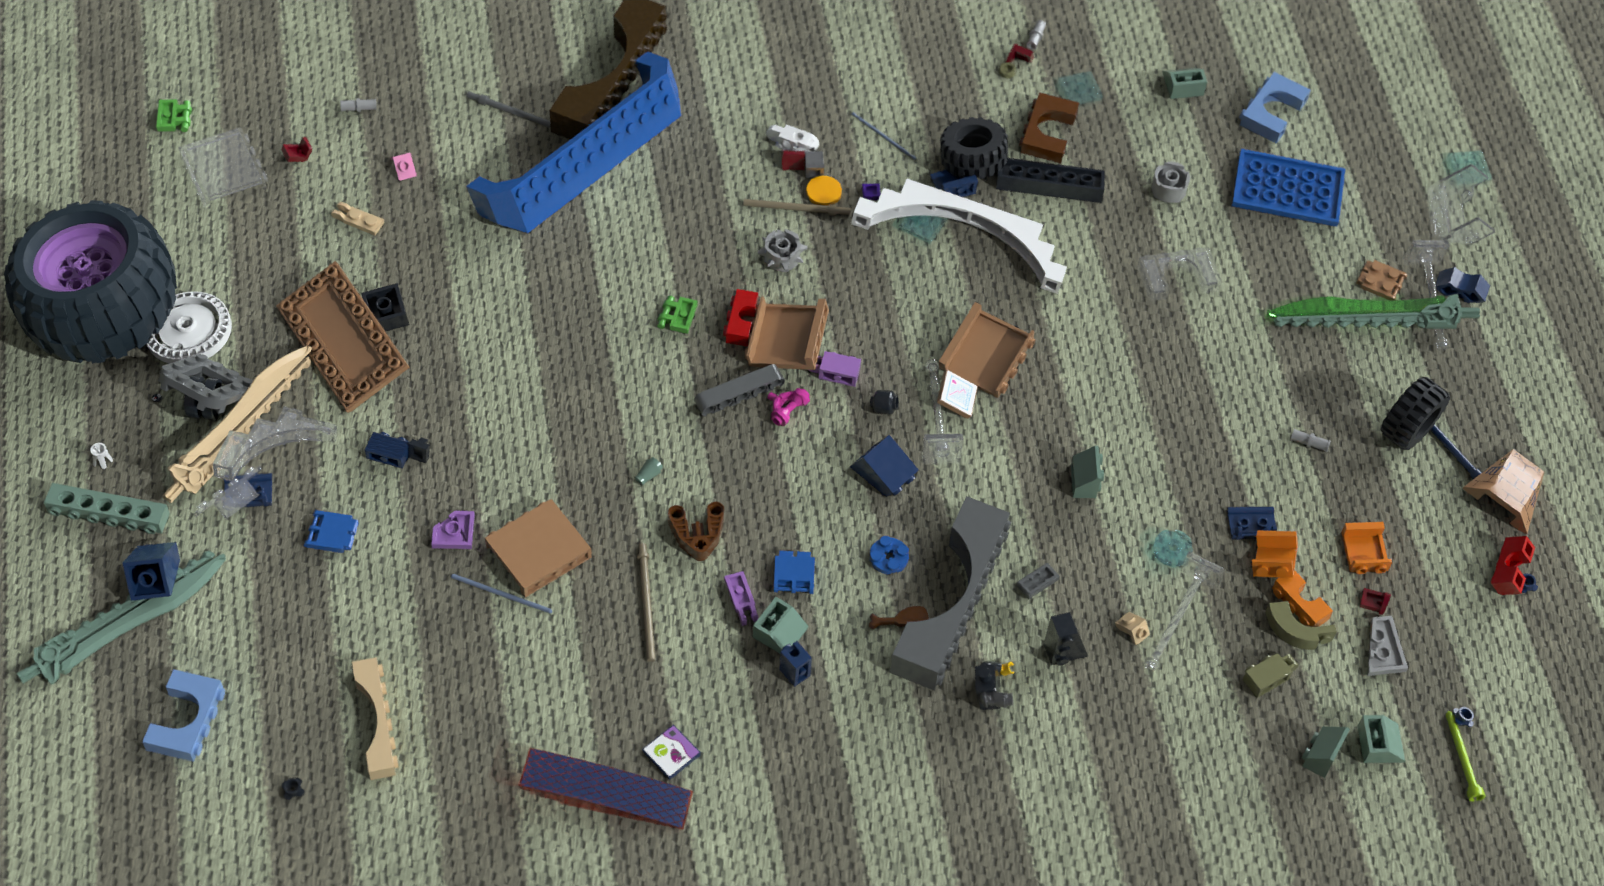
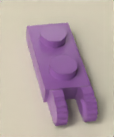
M744 572L724 576L726 587L734 609L738 613L741 625H747V619L743 612L745 610H750L751 618L756 622L758 614Z

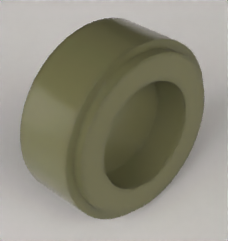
M1009 62L1002 63L999 66V74L1003 78H1012L1016 74V67Z

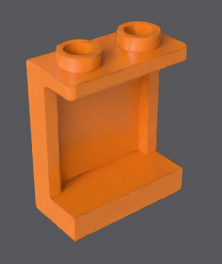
M1384 522L1345 523L1341 534L1350 572L1365 574L1375 571L1381 574L1389 570L1392 560L1387 558L1383 541Z

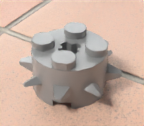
M784 229V232L781 230L776 232L775 230L768 234L766 238L762 237L765 247L757 252L759 255L764 256L768 267L780 272H788L796 267L799 262H804L800 258V253L807 250V246L800 243L798 234Z

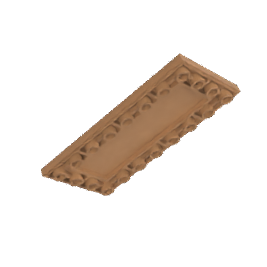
M336 261L276 305L302 346H310L312 348L308 355L348 413L410 368Z

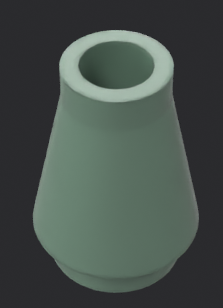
M654 457L647 459L639 473L635 476L636 481L643 486L661 473L662 464Z

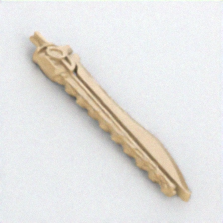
M310 346L299 348L281 357L255 377L249 388L226 417L186 455H182L178 460L179 464L174 463L168 467L174 484L164 493L163 498L172 503L183 490L196 494L214 475L215 470H217L218 462L221 459L228 458L230 448L239 445V438L249 434L250 426L258 424L260 415L268 413L271 408L270 404L279 401L281 398L280 393L289 390L291 387L290 382L298 379L301 376V370L311 365L310 358L306 357L312 350Z

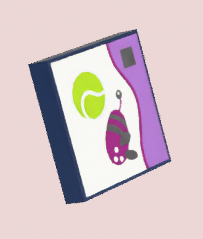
M674 724L642 749L647 758L669 780L701 756V752Z

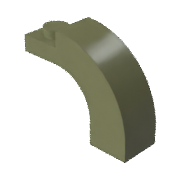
M1288 601L1269 603L1265 612L1274 633L1284 642L1300 649L1316 650L1319 642L1327 644L1334 639L1337 633L1335 625L1309 627L1299 623L1292 615Z

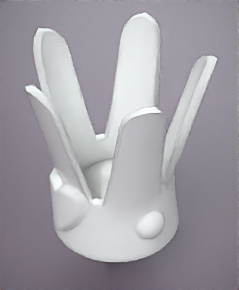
M95 443L92 445L90 451L93 454V466H96V460L98 459L101 468H107L105 457L110 462L113 461V458L108 453L105 444Z

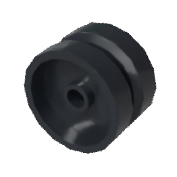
M200 376L190 377L193 381L203 383L205 387L211 390L223 386L220 378H208L205 381V378ZM185 394L184 408L188 418L199 419L203 416L205 420L213 421L219 418L220 413H217V410L207 407L204 411L197 409L199 401Z

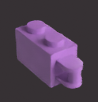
M825 351L823 357L818 356L815 370L809 371L819 373V379L855 387L860 372L861 359Z

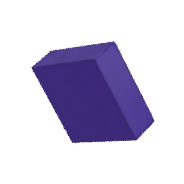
M880 183L862 184L863 198L871 201L879 200L881 195Z

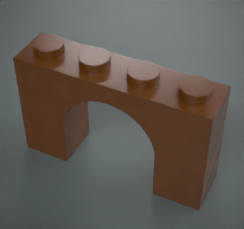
M1039 92L1037 99H1033L1031 109L1034 110L1029 112L1027 119L1029 124H1025L1023 130L1025 137L1021 136L1019 147H1022L1021 154L1061 164L1066 151L1067 141L1044 134L1038 128V125L1045 121H1057L1074 126L1079 102Z

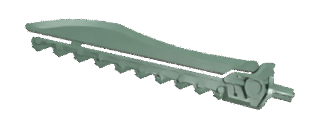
M205 551L200 560H189L186 568H178L172 595L169 597L131 601L130 595H128L125 603H115L109 612L97 613L94 621H83L78 630H67L66 633L63 632L33 649V660L35 663L16 673L20 681L25 683L42 673L50 684H54L59 679L60 674L69 673L74 666L120 635L157 616L176 609L197 593L213 577L224 561H226L225 554L214 558L215 554L213 552Z

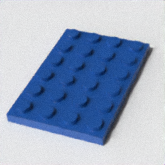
M1241 149L1232 206L1337 227L1340 218L1345 168Z

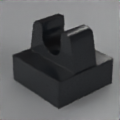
M422 437L418 441L412 439L409 442L408 458L426 464L430 453V445L427 444L429 440Z

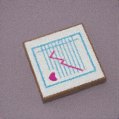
M946 370L943 372L937 403L969 419L972 416L978 386Z

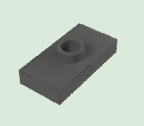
M1045 563L1019 580L1016 586L1030 599L1058 581L1060 576L1048 563Z

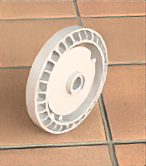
M197 291L176 294L174 307L171 309L164 326L159 331L163 343L160 344L156 340V334H152L148 339L147 346L156 358L169 364L187 357H196V354L206 355L209 358L225 345L230 336L232 328L230 314L225 304L211 294ZM210 310L219 316V324H216L215 317Z

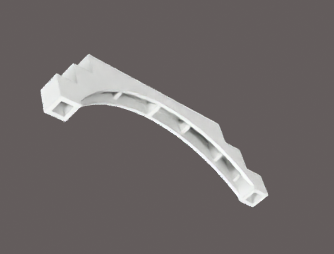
M906 179L901 194L883 188L878 203L861 197L858 201L851 224L867 230L870 226L882 221L922 215L950 218L981 228L998 237L1020 254L1035 272L1041 283V289L1056 294L1059 292L1067 267L1050 261L1055 245L1038 240L1043 224Z

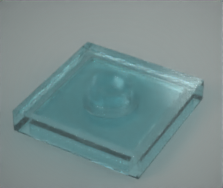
M926 215L906 216L900 224L899 230L931 245L948 218Z

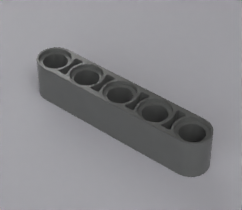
M772 364L705 390L695 396L694 402L702 416L706 417V414L716 413L723 410L726 406L731 407L741 403V400L751 399L758 396L757 394L774 390V387L777 386L781 387L785 383V379L778 367Z

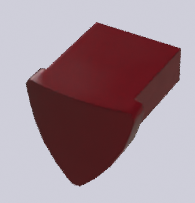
M1014 43L1006 62L1012 63L1016 57L1031 63L1034 59V53L1032 50Z
M781 151L783 171L805 169V151Z
M1364 588L1360 607L1379 612L1380 615H1383L1391 594Z

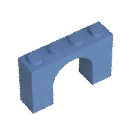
M1274 72L1271 77L1265 79L1263 88L1257 90L1255 99L1251 98L1247 110L1243 109L1239 117L1241 119L1240 126L1277 144L1284 134L1288 122L1270 114L1263 104L1270 101H1279L1300 111L1307 102L1311 90Z
M173 669L166 686L169 696L196 703L199 706L198 715L191 724L179 729L150 723L143 739V745L147 751L194 762L196 755L199 756L201 754L202 740L209 734V723L217 715L218 708L216 706L219 701L223 700L225 689L222 686L221 680Z

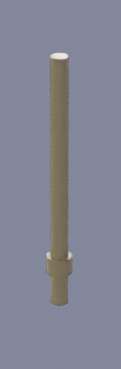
M744 199L743 206L820 212L829 213V215L836 216V214L851 215V208L837 207V205L832 204L830 206L753 199Z

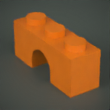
M1295 570L1293 578L1279 577L1276 579L1272 587L1274 595L1278 599L1289 602L1291 612L1300 618L1301 624L1309 627H1319L1330 619L1333 610L1321 597L1313 601H1307L1300 596L1299 593L1303 591L1306 581Z

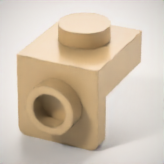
M1128 612L1115 622L1119 630L1131 635L1135 645H1138L1150 635L1146 619L1131 612Z

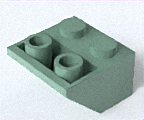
M1187 68L1162 72L1170 99L1204 96L1207 79L1203 69Z
M1093 446L1073 456L1071 462L1073 498H1096L1097 493L1101 492L1104 470H1101L1100 467L1103 463V455L1099 453V446Z
M775 597L753 625V638L781 654V650L785 645H793L795 641L801 639L807 631L808 625L793 606Z
M1363 715L1357 728L1364 763H1404L1405 757L1398 723L1384 715Z

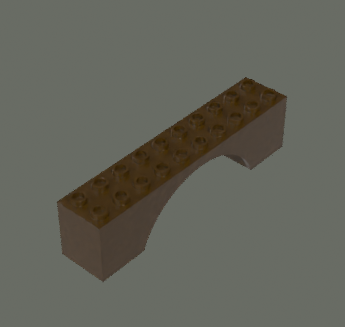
M651 0L622 1L613 15L614 38L625 51L621 63L610 74L600 80L584 85L565 86L549 110L551 133L571 140L621 102L623 93L626 94L628 92L629 84L631 81L634 82L637 77L638 68L635 60L647 51L652 53L653 47L658 46L661 35H665L667 31L665 5Z

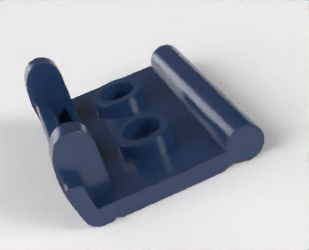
M272 473L224 476V509L272 506Z
M1273 506L1227 507L1232 539H1257V530L1277 531Z

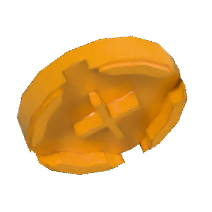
M817 176L807 184L806 194L813 204L830 206V204H836L840 200L842 187L836 179L830 176Z

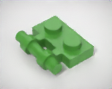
M177 99L159 100L157 131H176V126H181V131L187 132L191 123L189 118L192 112L191 102L185 100L183 105H178ZM177 113H181L182 117H177Z
M669 295L663 303V311L659 314L657 327L664 329L665 324L670 323V330L688 334L698 301L680 297L679 301L675 302V298ZM674 310V315H670V311Z

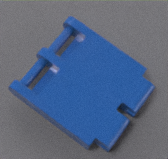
M315 510L313 513V523L308 529L310 532L308 540L304 542V546L343 553L344 550H351L354 541L353 535L356 534L359 524L358 520L353 519L352 515Z
M779 550V556H775L774 593H778V591H792L795 594L796 592L814 594L815 557H811V552L797 551L796 557L793 556V551Z

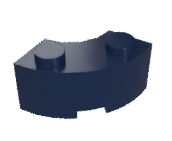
M1453 267L1439 272L1435 288L1445 296L1457 294L1466 303H1482L1486 301L1490 285L1481 274H1466Z

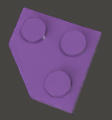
M453 511L448 515L449 518L433 527L432 548L472 549L474 511Z

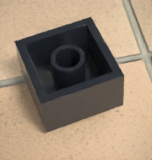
M398 283L361 293L364 302L385 332L410 325Z

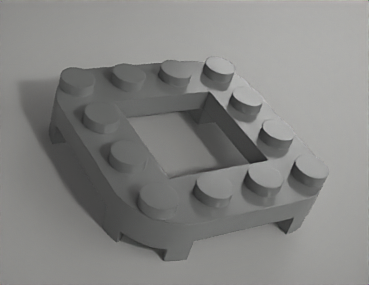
M196 354V357H187L163 365L158 381L161 383L160 388L163 391L174 388L199 401L197 409L204 411L207 407L217 410V413H224L226 405L239 401L253 382L252 379L244 378L237 371L229 370L223 364L209 360L206 355ZM200 376L204 378L209 376L211 378H220L225 386L211 390L205 387L203 383L195 382L189 377Z

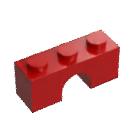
M737 289L735 296L731 297L730 307H732V311L728 310L727 321L729 323L724 326L723 336H726V343L748 347L752 322L744 321L741 318L744 316L755 317L758 292Z
M1527 536L1505 537L1499 559L1496 563V569L1491 579L1492 586L1500 595L1522 593L1526 578L1518 566L1531 563L1535 551V546Z

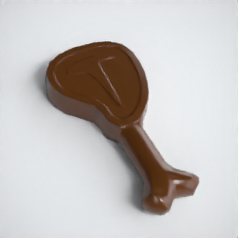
M911 606L901 610L895 617L880 618L872 613L870 615L871 622L869 623V628L874 630L878 626L883 625L905 627L907 622L928 620V612L922 606Z

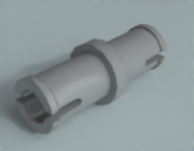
M1037 20L1034 28L1030 31V38L1026 44L1029 50H1036L1039 41L1043 38V31L1046 27V23L1043 20Z
M356 98V100H340L341 112L377 110L376 99L360 100V98Z
M1294 429L1291 436V441L1307 445L1308 448L1314 447L1325 452L1328 451L1331 440L1317 437L1314 433L1308 434Z

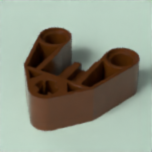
M711 502L707 506L708 535H704L703 523L696 521L694 524H691L693 537L689 536L685 509L679 505L670 507L668 510V525L679 547L697 561L706 560L719 544L724 522L723 504Z

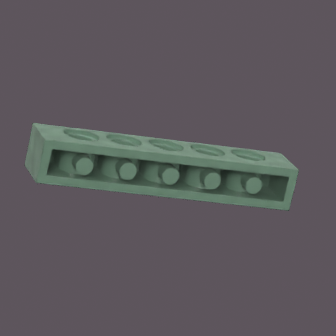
M56 483L51 484L44 501L47 511L54 516L61 514L74 520L82 518L87 519L91 523L103 522L111 527L119 525L132 531L136 529L144 530L149 534H162L170 515L167 504Z

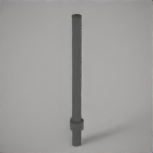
M470 91L467 93L466 97L477 101L478 104L488 105L550 128L549 120L489 99V96L484 94L478 95Z

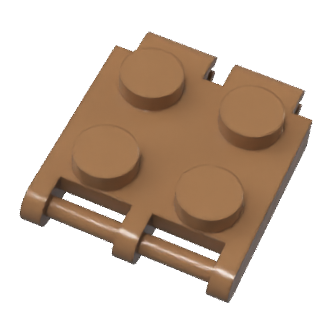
M1367 260L1356 284L1361 285L1363 290L1395 302L1398 290H1401V284L1406 279L1407 274L1374 260L1371 262Z

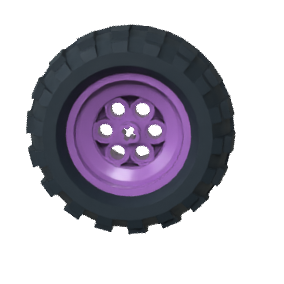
M90 200L88 204H80L79 202L67 204L66 208L58 211L54 209L44 214L45 217L31 223L25 229L26 233L23 237L17 238L12 246L13 249L9 254L8 263L5 265L4 271L7 300L24 333L39 348L50 355L55 354L63 360L82 363L86 360L87 362H92V364L103 363L105 359L111 357L119 359L127 356L128 351L136 347L140 349L149 342L148 339L152 334L159 333L167 317L170 315L171 309L174 307L177 282L175 266L163 238L158 234L153 225L142 215L137 216L130 208L116 203L109 204L96 200Z

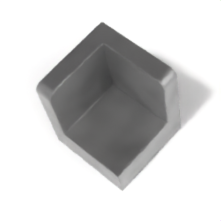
M822 151L805 152L806 178L824 175Z

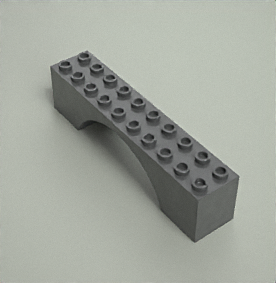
M966 496L952 526L949 547L957 554L965 568L968 588L960 601L942 615L924 621L907 622L892 654L889 673L934 691L937 685L941 686L945 677V670L949 669L952 662L953 652L956 653L960 643L959 639L961 636H964L967 621H970L973 616V608L975 604H978L981 597L980 593L987 585V577L994 569L996 557L999 558L1002 551L1001 546L1008 538L1012 523L1009 521V512Z

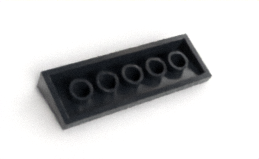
M1008 158L1005 166L998 172L996 190L1102 203L1105 188V170Z

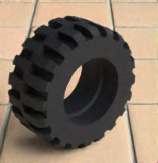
M969 117V119H959L958 122L954 121L945 128L940 137L941 163L948 172L954 176L958 175L960 178L976 175L979 179H984L986 176L991 177L994 173H998L1008 160V137L1006 131L997 122L994 123L993 120H986L983 117Z
M1428 377L1417 379L1405 390L1387 413L1381 425L1382 435L1402 450H1410L1426 436L1428 431L1441 417L1449 403V393Z

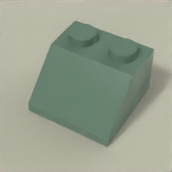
M1323 726L1320 733L1315 731L1310 741L1313 744L1312 748L1309 749L1307 747L1302 756V759L1305 760L1302 767L1325 778L1350 729L1347 727Z

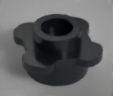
M290 778L281 784L282 789L285 791L284 798L286 800H291L296 796L302 797L305 794L300 778Z

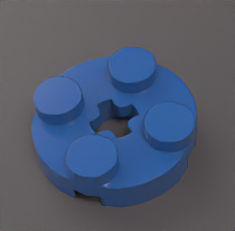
M883 536L870 549L872 566L883 574L901 572L908 564L909 548L898 539ZM885 553H892L894 558L886 559Z

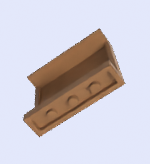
M761 296L760 303L756 306V318L752 322L753 331L749 334V346L745 349V359L748 360L749 366L764 368L774 364L778 368L815 370L829 312L826 299H818L817 306L766 304L765 298Z
M975 302L940 358L939 369L943 371L949 370L977 385L979 389L998 398L1001 393L1004 394L1009 386L1007 383L1010 378L1013 379L1018 370L1016 368L1019 363L1022 364L1027 355L1025 353L1028 348L1031 349L1036 340L1034 339V331L1031 330L1029 334L982 311V305Z
M552 499L540 503L533 510L523 513L518 519L506 523L504 527L497 531H492L485 537L486 548H491L519 584L524 597L529 596L592 558L590 546Z

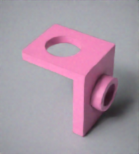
M410 153L391 157V160L394 161L399 180L417 176Z

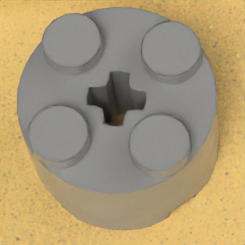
M1166 162L1162 166L1159 165L1155 170L1151 185L1153 196L1167 203L1180 202L1186 195L1190 174L1186 172L1183 165L1176 162Z

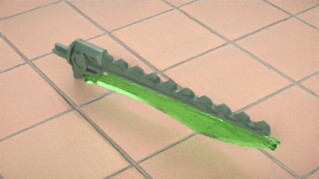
M1457 294L1450 295L1447 299L1441 295L1435 298L1393 301L1357 300L1328 296L1292 302L1268 310L1266 316L1276 318L1274 319V324L1278 327H1282L1287 323L1296 328L1301 324H1307L1309 327L1322 324L1327 328L1333 324H1338L1343 328L1349 324H1354L1358 328L1365 324H1369L1374 328L1381 324H1385L1389 328L1397 324H1401L1405 328L1417 324L1418 327L1426 329H1456L1461 318H1480V309L1461 307Z

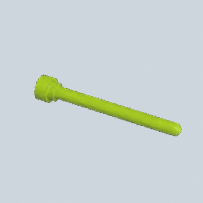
M1452 711L1446 712V719L1469 785L1467 791L1468 799L1470 802L1475 801L1473 797H1476V801H1481L1486 797L1484 790L1476 782L1458 725L1455 723V716Z

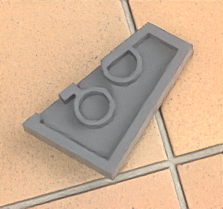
M1373 617L1370 629L1367 676L1406 672L1408 666L1393 617Z

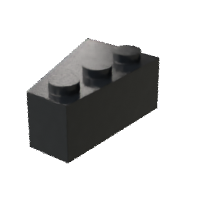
M1071 613L1051 616L1043 644L1050 664L1062 666L1069 661L1088 657Z

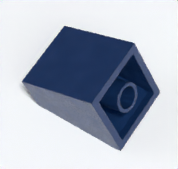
M890 435L873 445L850 466L852 470L886 497L891 494L893 496L897 495L903 490L901 486L904 483L908 485L916 478L914 474L919 471Z
M176 542L137 546L122 564L131 601L169 597L172 595L180 564Z

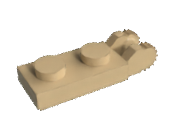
M343 202L337 204V208L341 211L333 210L331 213L333 218L372 235H376L384 224V219L350 207L347 203Z

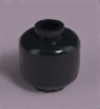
M877 390L874 396L870 398V407L874 409L876 414L891 415L895 410H898L899 398L898 395H895L894 391Z

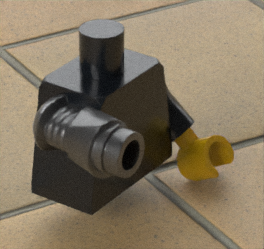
M987 660L979 666H975L976 695L981 710L1001 709V707L1006 708L1013 705L1012 693H1004L1000 689V673L1003 676L1014 674L1009 668L1014 666L1012 662L1001 664Z

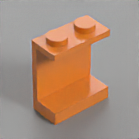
M1257 530L1256 559H1252L1253 577L1293 578L1298 550L1297 531Z

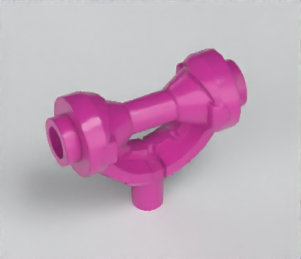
M800 388L781 393L779 396L770 392L767 398L773 401V412L771 413L773 423L777 426H785L789 422V415L792 410L798 406H806L810 402L809 393L805 389ZM790 401V403L785 408H782L783 404Z

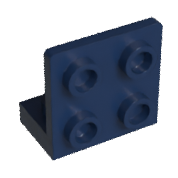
M947 170L930 174L936 189L960 197L976 194L978 183L976 175L960 178L958 175H952Z

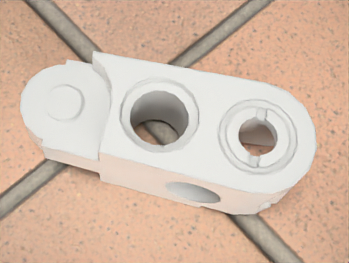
M771 125L766 131L767 137L777 142L775 146L783 150L808 152L816 151L819 146V141L813 134L786 125L784 128Z

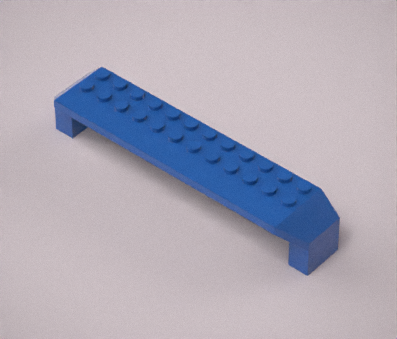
M648 51L635 60L643 86L520 178L494 183L479 176L466 187L477 214L499 225L529 233L681 117L678 87L669 60Z

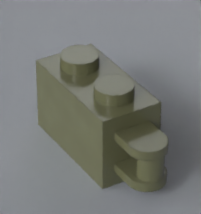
M1278 653L1273 656L1268 655L1256 666L1252 664L1246 668L1242 680L1258 698L1288 681L1292 672L1299 665L1290 654L1281 657Z

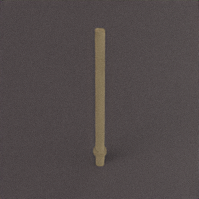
M640 543L638 545L639 554L637 559L640 560L647 661L651 662L655 661L648 573L649 554L647 553L646 544Z

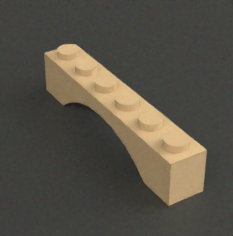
M377 657L353 661L352 666L356 687L371 701L377 713L376 734L366 752L370 779L375 780L395 776V768H399L397 755L393 756L392 750L396 749L394 737L389 735V731H393L391 718L387 719L386 716L390 709L388 700L384 701L383 695L387 694L385 682L381 683L380 678L384 676L382 664L378 665Z

